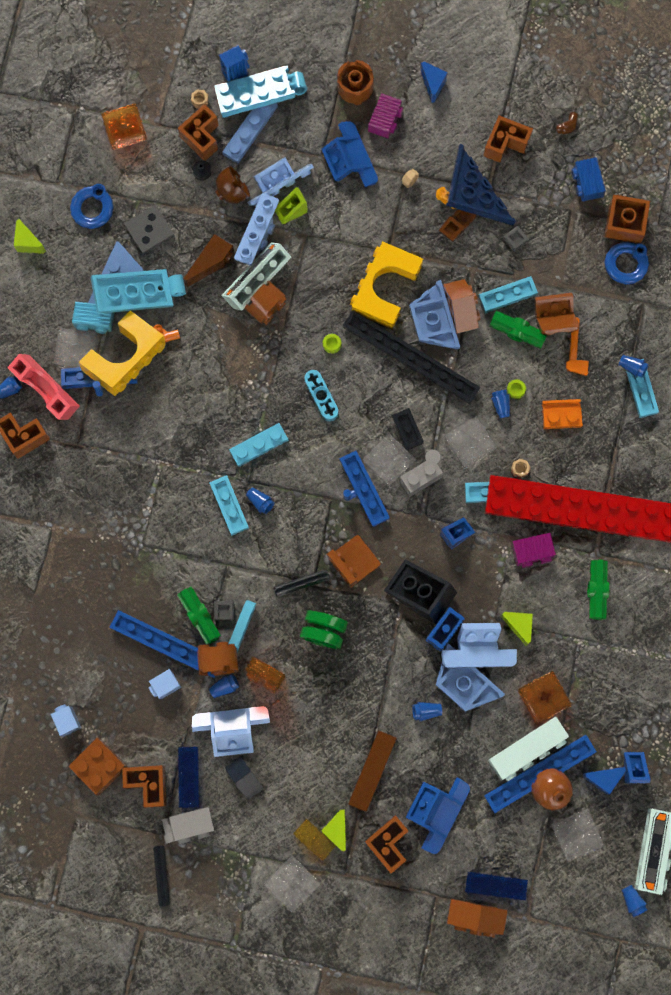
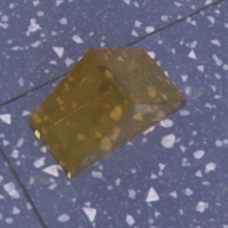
M307 819L293 833L322 861L336 846Z

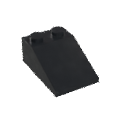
M406 559L384 589L387 594L435 624L440 620L457 594V591L450 582Z

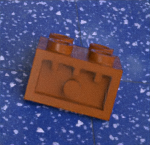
M359 535L353 537L336 551L331 550L327 553V558L350 588L381 565Z

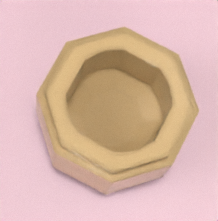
M196 90L192 93L191 103L195 108L199 109L204 104L208 105L209 96L204 90Z
M414 169L409 170L403 176L402 184L407 188L412 187L419 178V173Z
M523 459L514 461L511 467L513 476L520 479L526 477L530 470V465Z

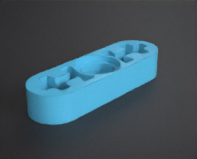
M310 370L305 374V384L323 419L334 421L338 417V407L321 374L316 370ZM312 375L314 378L318 377L316 379L318 385L317 388H315V385L312 381L309 382L310 376ZM319 391H324L327 397L324 400H318L316 394ZM328 403L330 410L334 409L332 416L325 414L327 409L324 404Z
M246 600L229 642V644H235L237 653L256 607V603Z

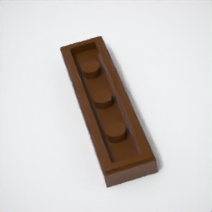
M378 730L348 803L349 805L367 812L397 739L396 737Z

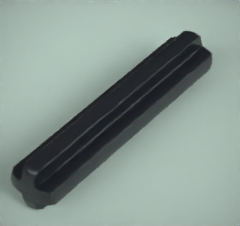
M322 570L274 587V592L279 597L330 579L327 570Z
M160 845L153 848L158 905L168 906L170 900L165 847Z

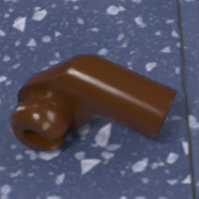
M571 112L568 121L557 125V133L565 135L573 132L576 128L578 114Z

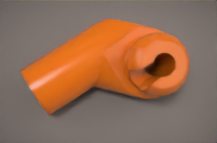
M159 324L153 327L164 335L165 342L180 339L178 329L167 332Z

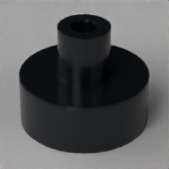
M201 160L193 165L195 178L206 180L211 176V166L208 162Z

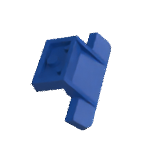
M350 121L341 122L338 126L343 137L335 138L322 148L334 180L340 181L351 172H359L365 187L375 185L378 177L355 124Z
M456 778L449 794L423 782L406 816L407 819L430 830L421 849L433 854H437L440 851L470 791V786L462 779Z

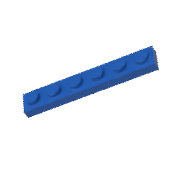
M117 611L109 628L199 671L198 648L126 613ZM208 672V676L215 679L216 676Z
M584 735L487 793L484 797L492 811L496 813L531 792L532 783H535L536 776L540 772L551 768L564 772L596 753V750L587 735Z

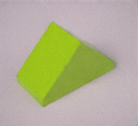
M298 187L277 205L275 212L282 224H286L308 213L307 202Z
M18 219L16 221L14 237L16 251L44 254L46 252L44 246L24 223Z
M504 612L500 616L525 646L531 642L533 614Z
M340 810L321 831L341 851H346L345 810Z

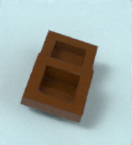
M458 209L441 226L439 232L454 242L475 220L477 215Z

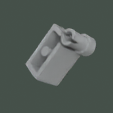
M429 450L425 455L424 463L400 476V483L409 497L442 478L443 472L438 466L440 461V453L438 451Z
M209 807L162 819L165 831V844L178 841L179 844L190 842V837L197 835L198 839L209 837V832L214 831Z

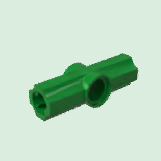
M498 311L495 312L489 326L507 334L514 341H524L539 349L542 348L547 337L541 330L530 326V323L518 317L512 318Z
M590 561V581H588L587 597L589 598V619L606 620L607 599L609 597V582H607L608 561Z
M189 587L182 590L177 596L188 612L186 614L190 621L200 632L204 642L209 645L218 640L221 635L194 589Z

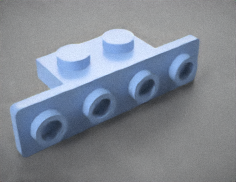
M282 158L253 176L262 193L273 197L280 193L279 189L283 186L287 188L296 183L295 179L299 176L304 178L311 173L310 170L314 167L312 164H308L294 173L286 158ZM261 194L248 201L249 206L255 205L256 207Z
M264 193L261 194L234 256L235 260L252 265L255 256H259L261 251L267 247L268 235H272L275 228L273 215L279 199Z

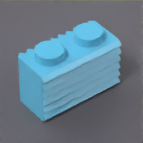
M75 302L72 324L78 331L87 332L90 329L100 334H106L107 331L112 332L115 312L97 314L95 304Z

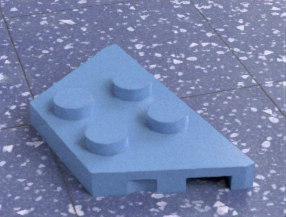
M116 242L102 274L144 271L119 242ZM93 293L88 303L95 304Z
M439 280L431 289L425 291L419 299H416L409 305L419 342L460 349L442 281Z
M449 643L445 650H455ZM443 662L441 663L436 686L463 711L471 710L505 695L477 668H447L443 665Z

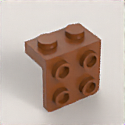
M572 293L535 297V318L543 334L570 333L579 329V323L574 314Z

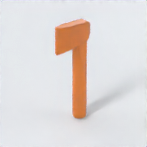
M578 329L571 332L569 361L566 362V369L569 372L587 376L589 361L577 360Z

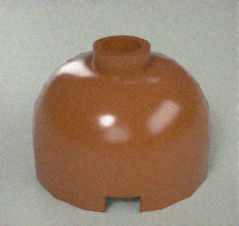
M551 768L540 772L536 776L537 779L535 783H532L531 791L539 805L548 810H558L570 802L573 786L563 772Z

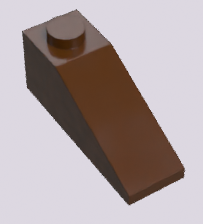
M214 234L183 278L185 285L189 287L223 268L227 262L230 263L235 255L233 245Z

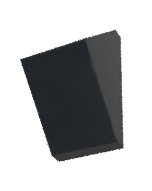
M241 756L225 767L247 800L264 789Z

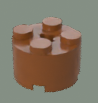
M360 60L344 63L338 70L337 89L341 98L346 102L360 105L371 96L374 85L371 67Z
M267 281V286L263 284L251 297V305L246 304L244 309L261 324L265 323L268 325L274 318V312L276 310L281 311L286 305V295L270 281Z
M219 642L216 643L215 647H210V645L198 646L197 658L200 676H208V672L217 676L239 671L235 644Z

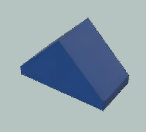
M421 62L420 72L431 103H433L447 81L448 72L427 62Z
M463 517L444 527L440 532V536L452 550L472 536L475 531Z
M624 752L625 784L650 783L644 752Z
M621 767L584 773L583 777L605 794H610L626 769Z

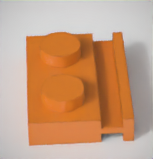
M581 399L542 401L544 429L582 428Z

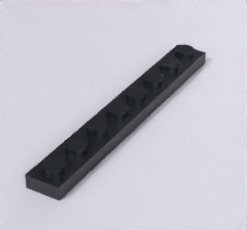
M352 310L343 324L344 329L468 404L472 403L481 388Z

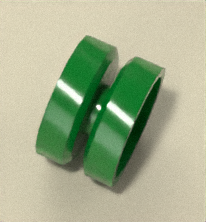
M307 610L305 622L313 627H302L300 638L318 646L341 649L343 638L335 633H345L348 622L329 614Z

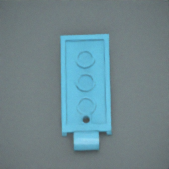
M283 66L215 85L222 117L295 98V95L304 94L307 91V86L303 73L297 71L289 74L288 66Z
M166 269L92 275L91 283L97 314L173 307L172 297H180L186 294L183 275L168 277Z

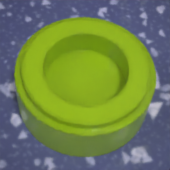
M336 334L325 336L323 339L324 350L331 354L337 353L341 349L340 337Z
M518 379L510 381L507 386V394L512 399H520L526 392L524 382Z

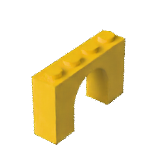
M382 241L380 247H376L373 253L375 258L372 263L369 262L365 271L367 275L365 279L360 280L358 285L359 292L352 297L350 305L352 310L363 317L393 330L401 308L380 299L373 290V284L380 275L385 273H397L416 281L423 265V258Z
M129 311L118 322L120 333L137 345V351L130 360L123 363H111L91 349L79 361L81 370L94 381H99L101 386L114 396L122 392L131 379H135L144 366H148L152 358L157 353L162 352L166 345L164 335L132 311Z

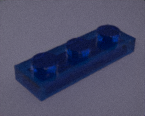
M178 747L179 808L200 807L199 747Z
M467 871L465 892L526 901L528 880Z

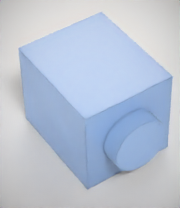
M170 669L149 681L151 684L149 690L154 697L158 696L159 699H163L181 688Z
M64 704L54 709L55 712L51 716L60 736L64 737L81 729L71 706L66 707Z

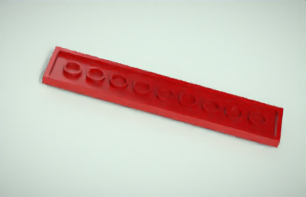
M490 475L485 514L671 543V503Z

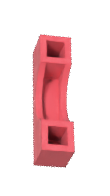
M18 354L7 367L20 381L31 386L43 397L46 402V408L58 420H69L80 407L30 355Z

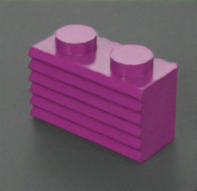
M381 93L368 124V132L389 139L390 134L395 133L397 117L401 118L404 107H401L402 100Z
M550 533L515 540L511 543L516 566L522 565V568L531 567L533 562L540 561L541 564L552 562V558L556 556Z

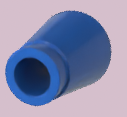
M625 355L621 357L618 364L636 378L638 376L642 378L649 364L645 363V360Z
M9 376L0 384V400L19 393L20 389L23 388L16 376Z
M507 390L493 392L491 400L499 415V419L509 417L510 395L507 394Z
M254 487L250 488L246 493L248 499L260 513L267 514L273 508L274 502L272 498Z
M232 673L222 677L209 688V691L215 699L216 697L235 692L240 686Z
M417 702V704L412 706L413 718L421 722L441 716L442 706L436 703Z
M632 885L621 890L629 914L631 913L633 917H636L647 911L646 902Z

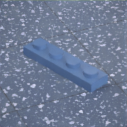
M274 103L251 110L223 150V155L238 164L271 118L278 104Z

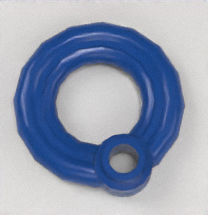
M95 184L81 189L72 198L70 205L71 216L74 221L83 228L88 229L99 228L106 224L111 218L114 208L112 198L102 184ZM98 191H103L101 195H97ZM90 197L100 200L103 206L102 212L94 218L84 216L81 211L82 203Z
M623 242L611 247L606 254L604 262L610 278L622 284H633L641 280L647 273L649 266L646 246ZM640 248L643 250V252L639 253L637 249ZM630 253L637 260L638 265L634 272L622 273L618 270L616 259L620 254Z

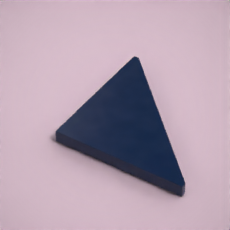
M460 144L446 206L513 226L516 220L510 216L500 197L496 196L489 181L480 173L479 167L472 157H469L463 144Z

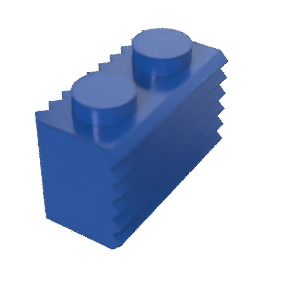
M237 45L219 55L221 71L227 82L248 76L247 69L250 66L247 60L249 58L244 49L241 50Z
M597 157L576 161L571 172L573 179H576L578 184L576 185L577 196L581 197L582 202L604 197L606 190Z
M449 607L426 638V642L437 650L442 651L464 622V617Z

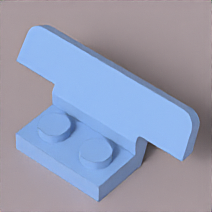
M462 623L457 637L458 650H442L441 656L443 665L447 668L512 667L517 662V649L498 650L497 640L501 632L500 623Z
M261 706L196 714L192 718V731L211 730L214 757L253 753L251 725L270 723L268 709Z

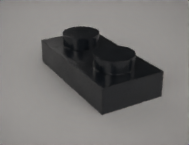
M410 408L392 415L406 451L424 444Z

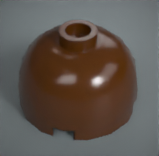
M232 166L225 168L219 173L216 179V187L218 189L216 194L220 200L225 199L228 203L238 204L250 197V192L245 182L242 183L239 179L241 177Z

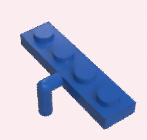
M81 367L61 369V387L63 389L93 387L98 397L103 395V387L100 382L90 378L81 370ZM138 378L131 379L128 384L138 383Z
M357 451L339 458L354 489L352 491L349 489L344 490V500L349 501L358 497L372 527L389 520L390 517Z

